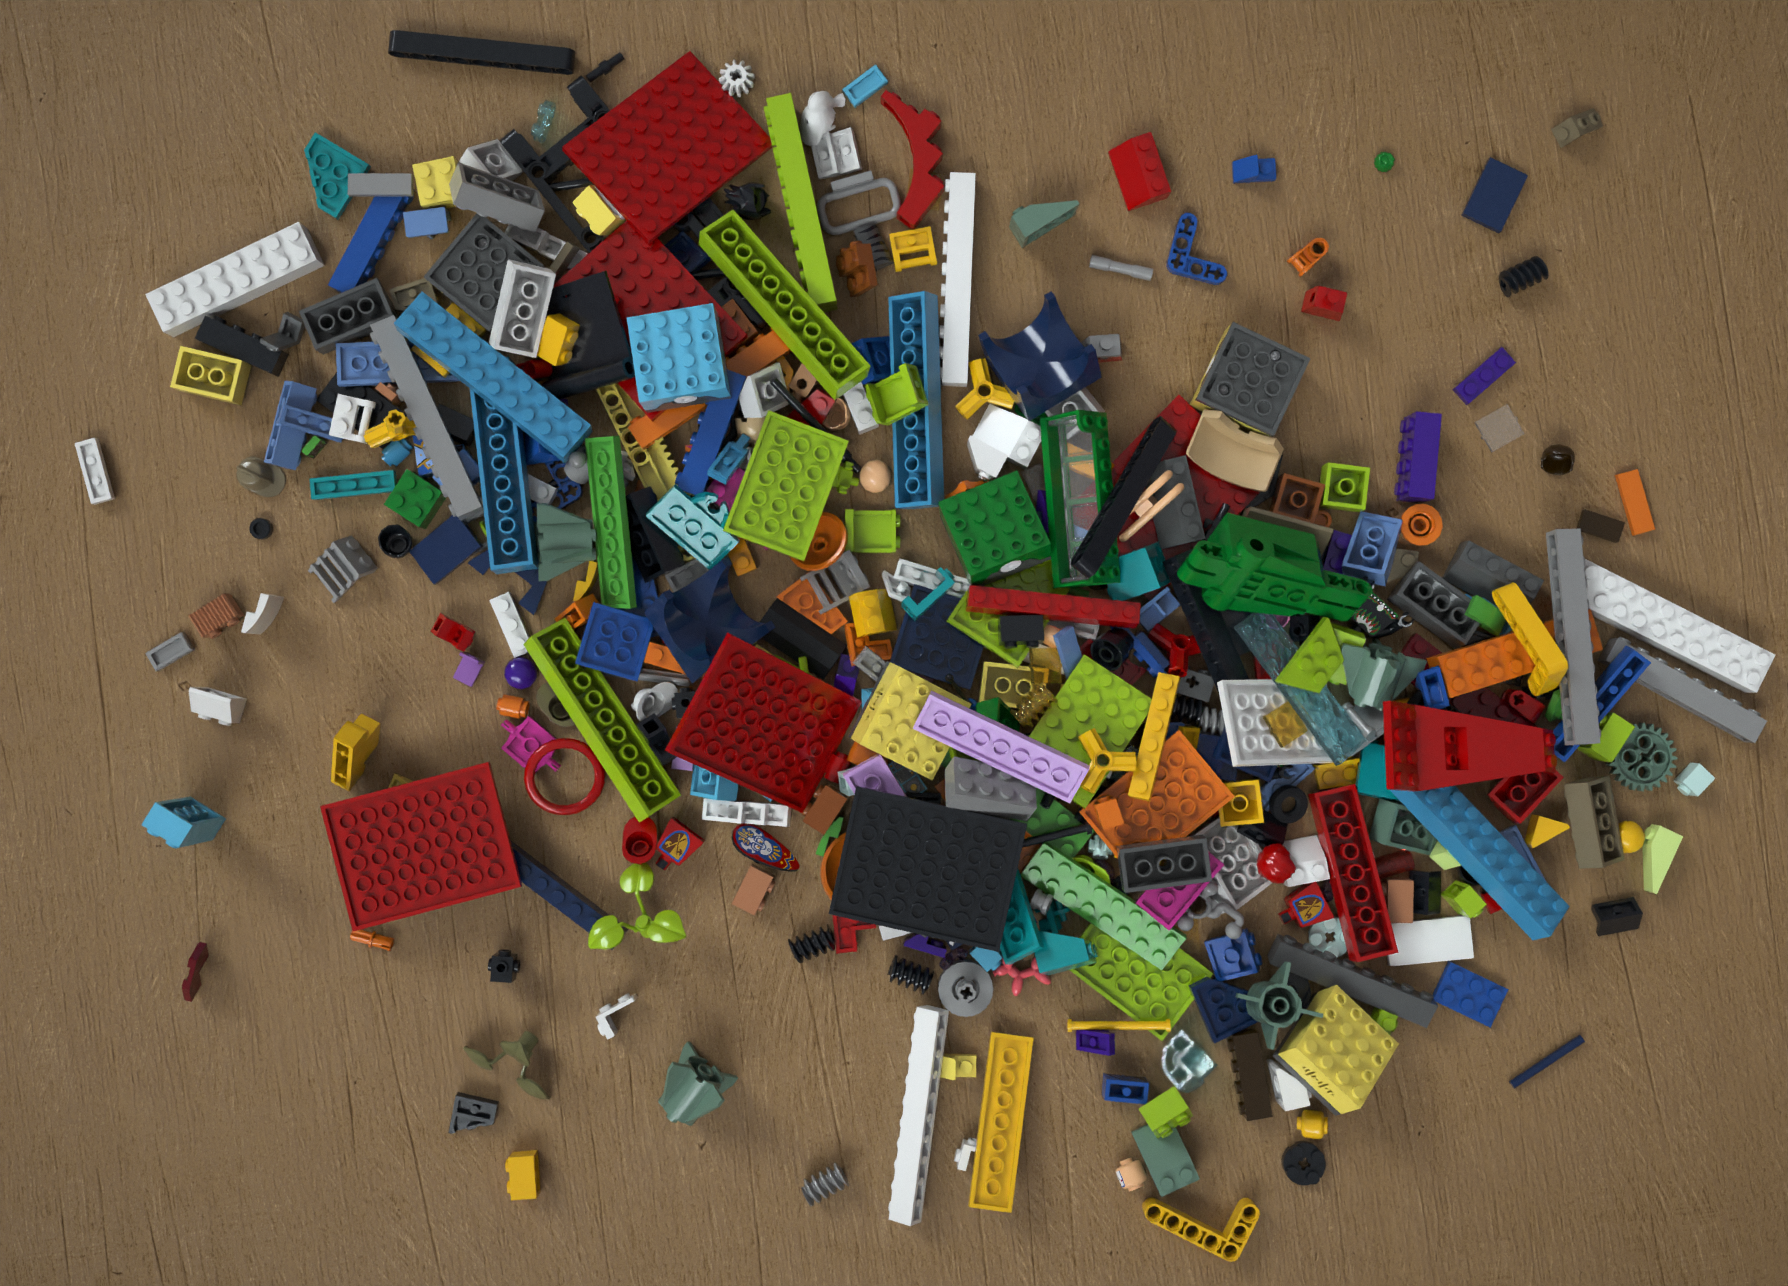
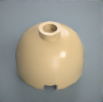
M766 416L762 418L743 417L742 422L741 418H735L738 436L741 437L742 434L750 437L749 443H751L752 447H755Z

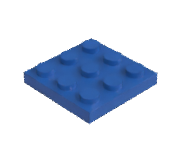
M593 602L575 664L638 681L653 631V625L646 617Z

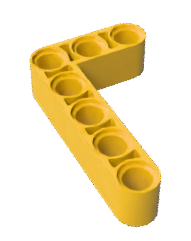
M1512 582L1493 590L1492 597L1495 604L1536 665L1528 679V687L1534 696H1539L1556 689L1568 670V662L1516 583Z
M1147 1198L1142 1204V1210L1148 1221L1229 1262L1236 1261L1240 1257L1260 1215L1258 1207L1251 1199L1242 1198L1238 1201L1224 1231L1221 1232L1156 1198ZM1152 1206L1158 1207L1157 1212L1154 1214L1148 1213L1149 1208ZM1253 1207L1251 1213L1243 1214L1245 1208ZM1169 1217H1177L1174 1223H1167ZM1189 1226H1196L1194 1232H1186ZM1237 1226H1243V1230L1240 1233H1234V1229ZM1208 1236H1215L1212 1242H1205ZM1226 1246H1234L1232 1251L1224 1252Z

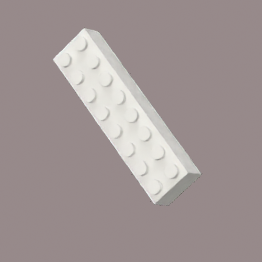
M297 222L145 295L162 331L175 337L201 325L205 316L212 319L214 315L218 317L325 265L308 229L300 222Z

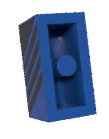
M1103 1073L1101 1095L1105 1101L1147 1104L1149 1082L1146 1077Z

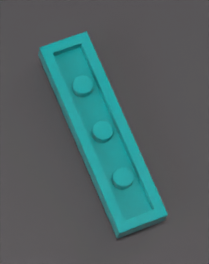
M394 470L309 479L311 500L391 493L397 484L396 471Z

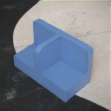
M446 207L403 212L405 232L408 238L427 236L430 239H434L436 234L449 232L448 221H451V215Z
M1168 586L1140 609L1139 623L1147 632L1152 630L1157 623L1159 624L1181 605L1170 593L1171 589Z

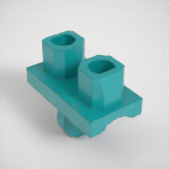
M1053 898L1046 914L1047 918L1039 920L1040 930L1043 932L1051 931L1054 934L1059 933V930L1063 928L1061 922L1067 920L1065 913L1069 912L1070 909L1063 906L1059 901H1054Z

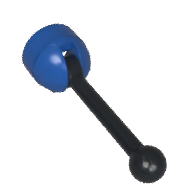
M947 674L945 677L946 681L952 684L963 700L972 704L969 709L976 711V703L978 702L973 698H966L955 683L954 676Z

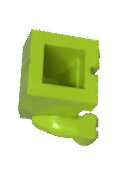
M845 461L842 466H839L832 488H837L838 493L847 494V489L850 488V485L858 486L859 478L852 477V466H854L852 462Z

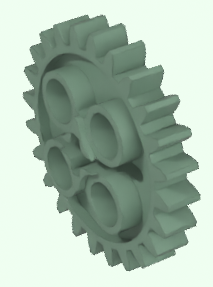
M1631 723L1635 726L1632 733L1613 762L1606 763L1607 766H1613L1609 773L1617 774L1614 780H1622L1621 786L1627 787L1629 785L1630 790L1637 788V791L1644 792V789L1652 791L1653 786L1660 788L1659 781L1667 783L1668 781L1665 776H1673L1669 769L1677 767L1672 764V760L1678 759V757L1672 756V753L1677 748H1670L1674 741L1666 740L1669 734L1661 733L1662 728H1654V724H1647L1646 726L1645 723H1639L1637 726L1636 723ZM1641 737H1643L1644 739V745L1642 747H1640L1639 745V739ZM1626 751L1629 753V759L1627 761H1625L1623 757ZM1656 752L1659 755V759L1657 762H1655L1653 758ZM1640 767H1642L1644 770V773L1641 777L1638 774V770Z

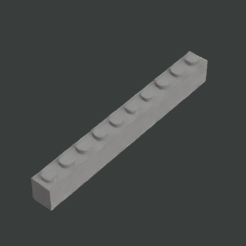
M392 315L371 324L373 332L370 333L374 344H379L381 351L378 352L382 362L384 364L387 363L390 368L387 373L392 383H397L399 389L396 390L400 401H405L408 407L404 410L410 421L413 420L416 425L413 428L416 437L424 442L425 446L422 447L426 458H431L434 464L431 466V470L435 478H440L443 484L439 486L442 494L450 499L451 504L448 507L453 517L457 516L462 521L484 511L483 505L406 337L397 331L394 325L397 319Z
M1581 528L1555 529L1546 533L1555 642L1568 662V670L1559 684L1565 746L1600 743L1601 729L1598 722L1599 708L1596 700L1597 686L1594 679L1595 665L1592 657L1593 643L1590 636L1591 622L1588 614L1589 600L1587 599V579L1584 571L1583 536L1581 535Z

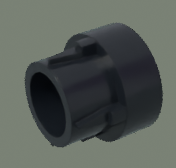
M1114 627L1112 630L1101 634L1092 643L1090 648L1091 656L1095 662L1107 670H1117L1128 659L1129 652L1134 645V639L1126 630Z

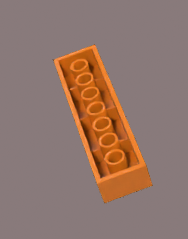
M1588 609L1591 622L1590 636L1593 643L1592 653L1603 650L1591 609ZM1554 619L1542 622L1555 641ZM1513 631L1426 658L1429 668L1440 667L1448 698L1531 673L1536 666Z

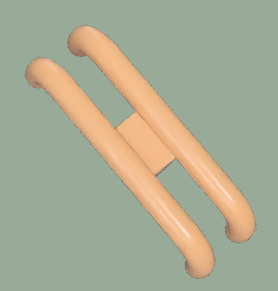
M1171 470L1165 471L1142 492L1131 513L1135 511L1140 518L1120 534L1119 540L1121 542L1127 541L1184 490V484L1178 483L1159 501L1153 496L1173 476Z

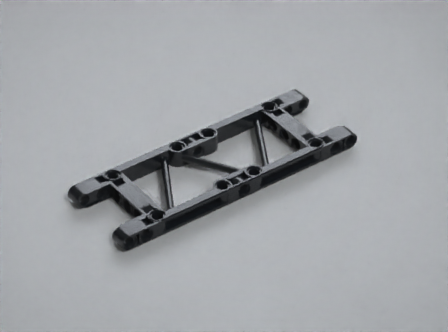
M581 75L569 84L567 89L571 93L570 95L573 97L574 102L586 115L587 119L541 156L537 155L525 138L518 134L515 129H512L499 141L587 252L590 253L605 238L602 235L595 234L589 226L582 228L554 192L583 188L593 185V183L588 178L551 183L557 178L556 175L566 167L574 165L571 159L562 151V146L610 111ZM544 171L542 177L535 178L536 172ZM689 212L686 215L689 218L688 221L684 224L677 222L674 224V227L679 232L684 231L688 233L692 231L699 240L700 231L704 227L693 213ZM589 236H596V240L593 243H587ZM720 268L697 271L693 275L696 280L725 276ZM727 276L707 291L721 307L731 299H734L750 322L760 330L768 325L738 289L730 288L732 282Z

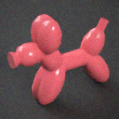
M1036 957L1031 961V967L1019 971L1013 964H1005L1002 958L1003 965H1000L993 971L994 977L996 975L1004 976L1008 973L1013 978L1012 992L1014 996H1018L1021 992L1023 979L1033 975L1041 983L1051 984L1049 975L1039 973Z

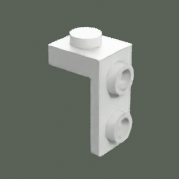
M628 993L618 999L619 1003L613 1006L609 1003L599 1009L600 1013L596 1016L599 1023L597 1027L602 1036L605 1035L607 1040L614 1037L618 1032L609 1014L634 1002L638 998L636 994L630 996Z
M968 1138V1140H962L961 1148L956 1149L954 1161L957 1162V1169L966 1171L970 1153L975 1151L977 1139Z

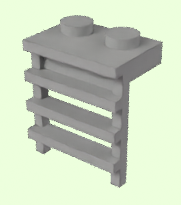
M351 535L333 541L331 546L325 549L324 554L319 556L317 561L310 565L308 572L310 574L314 572L333 595L331 601L336 603L359 578L374 573L377 566L362 549L359 542ZM327 557L332 561V563L336 566V568L340 571V573L343 575V577L347 580L348 583H346V581L338 573V571L327 559ZM330 577L334 580V582L338 585V587H339L341 590H339V589L337 588V586L333 583V581L330 579Z
M850 550L842 553L840 558L827 568L811 571L800 577L801 581L808 579L822 604L823 609L819 610L820 615L848 601L849 596L863 592L870 587L867 576L862 573L858 566L857 558ZM828 568L844 598H839L824 571ZM815 574H818L834 603L830 604L814 577Z

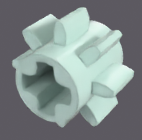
M1094 835V840L1090 839V842H1088V852H1093V858L1105 860L1109 858V855H1113V852L1099 835Z

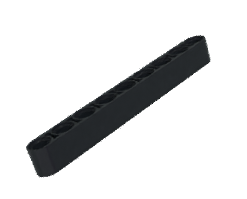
M400 30L390 31L388 54L399 58L563 75L573 74L576 54L574 50L565 47Z
M1161 416L1154 419L1148 427L1071 560V566L1086 578L1092 577L1101 566L1176 435L1177 430Z

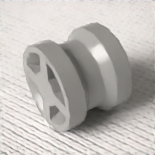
M1037 889L1030 903L1031 909H1038L1041 914L1046 915L1054 896L1051 894L1046 895L1042 890Z

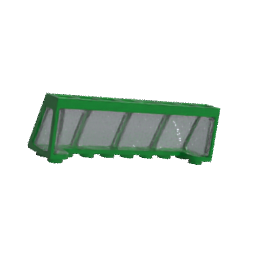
M1075 410L1041 418L1040 428L1049 539L1051 543L1053 588H1075L1121 583L1117 538L1101 566L1092 577L1086 578L1070 564L1113 489L1107 413Z

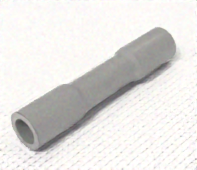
M1096 255L1091 256L1089 263L1090 268L1113 271L1151 281L1153 268L1130 265Z

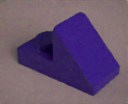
M841 654L834 687L853 696L859 668L851 666L849 655Z
M916 933L904 939L903 944L906 947L945 958L947 948L939 940L931 939V942L927 941L929 936L924 938Z
M1076 1030V1050L1107 1056L1115 1055V1033H1111L1109 1030Z

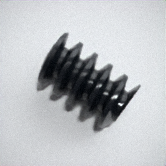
M1534 256L1530 260H1525L1515 265V267L1508 268L1507 271L1503 270L1500 272L1499 285L1503 294L1508 298L1511 296V291L1517 294L1519 288L1525 290L1527 285L1529 287L1534 286V281L1536 283L1542 282V277L1547 280L1549 272L1544 261L1538 256Z
M1176 695L1171 719H1174L1176 714L1179 716V722L1184 717H1187V724L1195 720V726L1197 727L1203 712L1202 701L1197 700L1194 703V699L1191 697L1186 701L1185 695H1181L1179 698Z
M828 924L827 931L819 927L818 935L814 930H811L810 938L806 933H803L802 941L798 936L795 937L796 943L788 939L791 952L799 963H803L804 957L807 960H811L812 954L815 957H819V950L826 954L827 947L831 951L835 950V939Z
M895 955L887 974L890 975V982L892 983L897 978V985L900 986L905 981V988L907 989L913 984V991L915 992L921 987V994L924 995L929 988L934 971L929 975V968L926 967L921 971L920 964L913 968V961L905 965V958L897 962L898 956Z

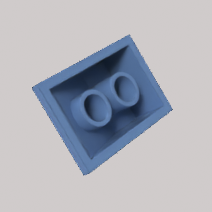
M1361 511L1342 563L1343 575L1359 579L1367 576L1368 583L1375 581L1377 585L1386 586L1403 520Z

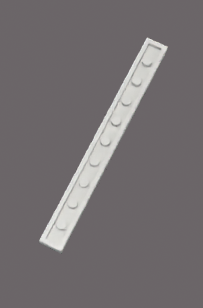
M899 558L893 580L905 581L908 585L914 586V584L933 590L942 583L935 576L936 569ZM953 575L955 577L953 579L955 584L946 594L962 598L970 586L966 578ZM1049 620L1047 623L1059 629L1071 625L1074 627L1076 636L1093 641L1096 640L1100 626Z

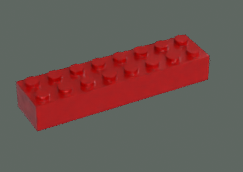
M1356 784L1308 794L1319 841L1327 860L1329 881L1349 960L1361 962L1399 953Z

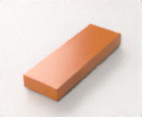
M1638 469L1615 475L1632 536L1655 530Z

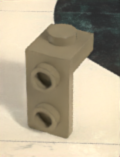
M1592 108L1571 116L1551 130L1560 148L1582 135L1603 127L1600 115Z

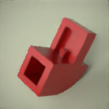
M442 613L439 614L431 629V632L436 637L451 643L463 652L472 644L473 635L475 634L473 629Z

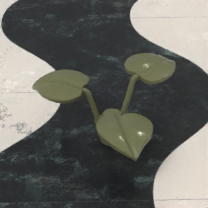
M525 1031L518 1041H501L500 1047L503 1052L494 1059H488L483 1053L467 1048V1046L463 1047L469 1058L477 1066L489 1071L493 1069L492 1065L506 1054L513 1057L523 1065L520 1078L516 1079L521 1089L539 1099L551 1098V1096H547L539 1084L525 1076L527 1066L530 1065V1057L533 1055L532 1049L539 1041L534 1034Z

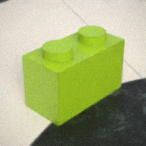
M1457 880L1441 893V896L1456 913L1470 919L1479 916L1483 912V907L1487 905L1470 885Z

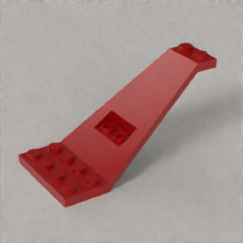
M1383 701L1387 790L1416 792L1537 772L1556 773L1557 758L1554 752L1556 738L1551 729L1420 705Z

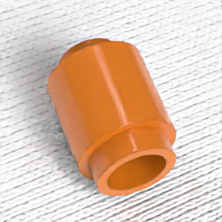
M504 694L502 698L498 699L496 709L503 716L521 719V717L526 718L530 702L525 701V698Z

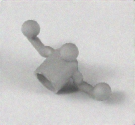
M585 441L577 451L570 454L569 461L564 466L566 475L572 481L579 484H585L589 481ZM624 477V485L626 490L628 486V480Z
M1212 879V882L1199 895L1207 903L1206 910L1201 914H1196L1189 907L1186 910V914L1179 918L1177 925L1181 930L1188 931L1193 928V919H1201L1206 916L1215 919L1224 911L1235 919V922L1226 925L1225 933L1230 939H1237L1242 934L1244 917L1229 904L1222 902L1218 904L1212 899L1211 896L1218 892L1219 887L1217 882Z

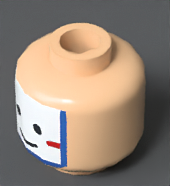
M1131 1157L1120 1161L1121 1166L1116 1169V1175L1121 1187L1128 1189L1130 1192L1145 1186L1144 1182L1147 1180V1175L1141 1161H1133Z

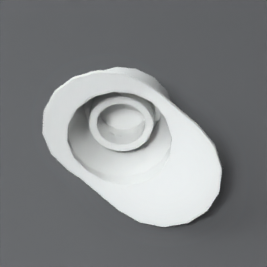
M662 682L653 688H644L635 695L631 707L636 711L640 721L653 713L659 717L672 708L671 700L675 697L674 693H678V689L670 682Z

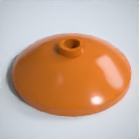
M822 512L804 562L790 557L791 560L801 569L808 571L821 570L832 565L840 558L847 544L848 535L844 523L836 515Z

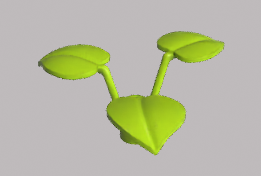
M646 862L642 863V865L632 864L620 877V887L626 893L635 892L642 915L637 918L635 926L624 922L618 923L617 918L613 915L600 918L592 926L589 933L588 946L590 949L605 950L619 945L624 937L622 927L631 929L635 933L639 931L644 938H650L658 943L674 942L686 938L682 920L677 912L673 910L661 911L655 916L654 921L646 913L639 891L645 892L650 890L654 883L653 871Z

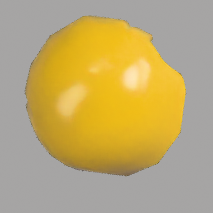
M1634 821L1619 822L1618 826L1623 853L1638 851L1643 846L1645 834L1641 826Z

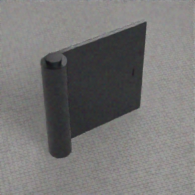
M607 271L554 287L546 318L548 315L560 313L580 326L568 364L552 365V374L548 377L549 380L542 384V387L560 400L634 378L635 371L632 354Z

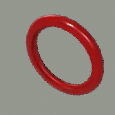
M560 738L542 744L533 752L524 770V783L530 799L538 807L555 815H571L586 810L596 802L605 785L606 774L605 769L589 745L576 739ZM568 748L577 750L590 760L594 768L595 779L591 791L584 799L575 804L557 805L551 803L539 793L536 787L535 770L538 763L546 754L556 749Z

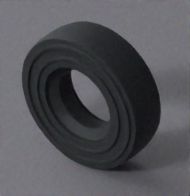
M1284 785L1272 794L1269 808L1272 815L1280 822L1294 823L1300 820L1306 813L1308 799L1305 793L1298 787ZM1288 797H1294V808L1290 811H1283L1282 802Z

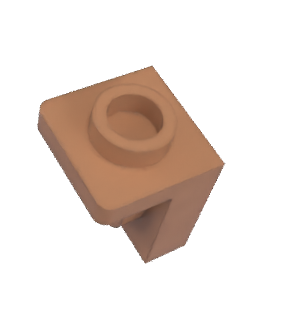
M380 382L376 386V390L397 406L402 403L396 393V390L399 389L397 384L388 383L385 386Z

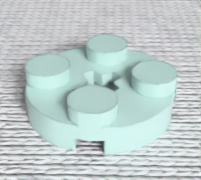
M1334 916L1330 920L1316 923L1309 927V944L1315 946L1316 950L1321 952L1329 951L1336 958L1342 956L1347 951L1338 917ZM1332 932H1334L1333 937L1335 939L1333 941L1326 942L1325 940L1327 939V937L1325 936V934H1331Z

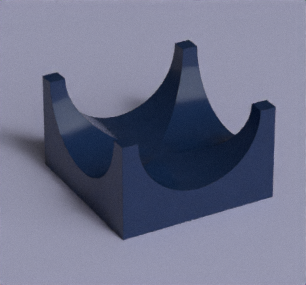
M1052 291L1044 295V305L1037 318L1021 332L1003 339L992 338L986 331L978 335L988 365L1028 421H1031L1102 378L1096 349L1092 344L1084 347L1066 322Z
M728 557L722 559L708 572L678 591L672 593L669 589L663 592L644 612L692 684L705 676L727 632L755 646L776 628L772 621L760 623L751 619L738 606L729 587L728 572L732 562Z

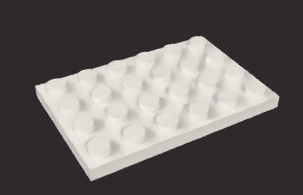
M1276 679L1221 680L1217 682L1233 767L1337 763L1342 761L1327 684L1320 693H1314L1277 683Z

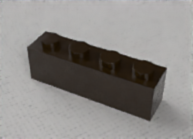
M1254 1028L1241 1030L1231 1035L1230 1039H1227L1229 1052H1232L1234 1059L1230 1061L1232 1072L1236 1073L1237 1081H1234L1236 1094L1240 1095L1241 1101L1238 1102L1239 1113L1247 1121L1273 1117L1259 1034Z

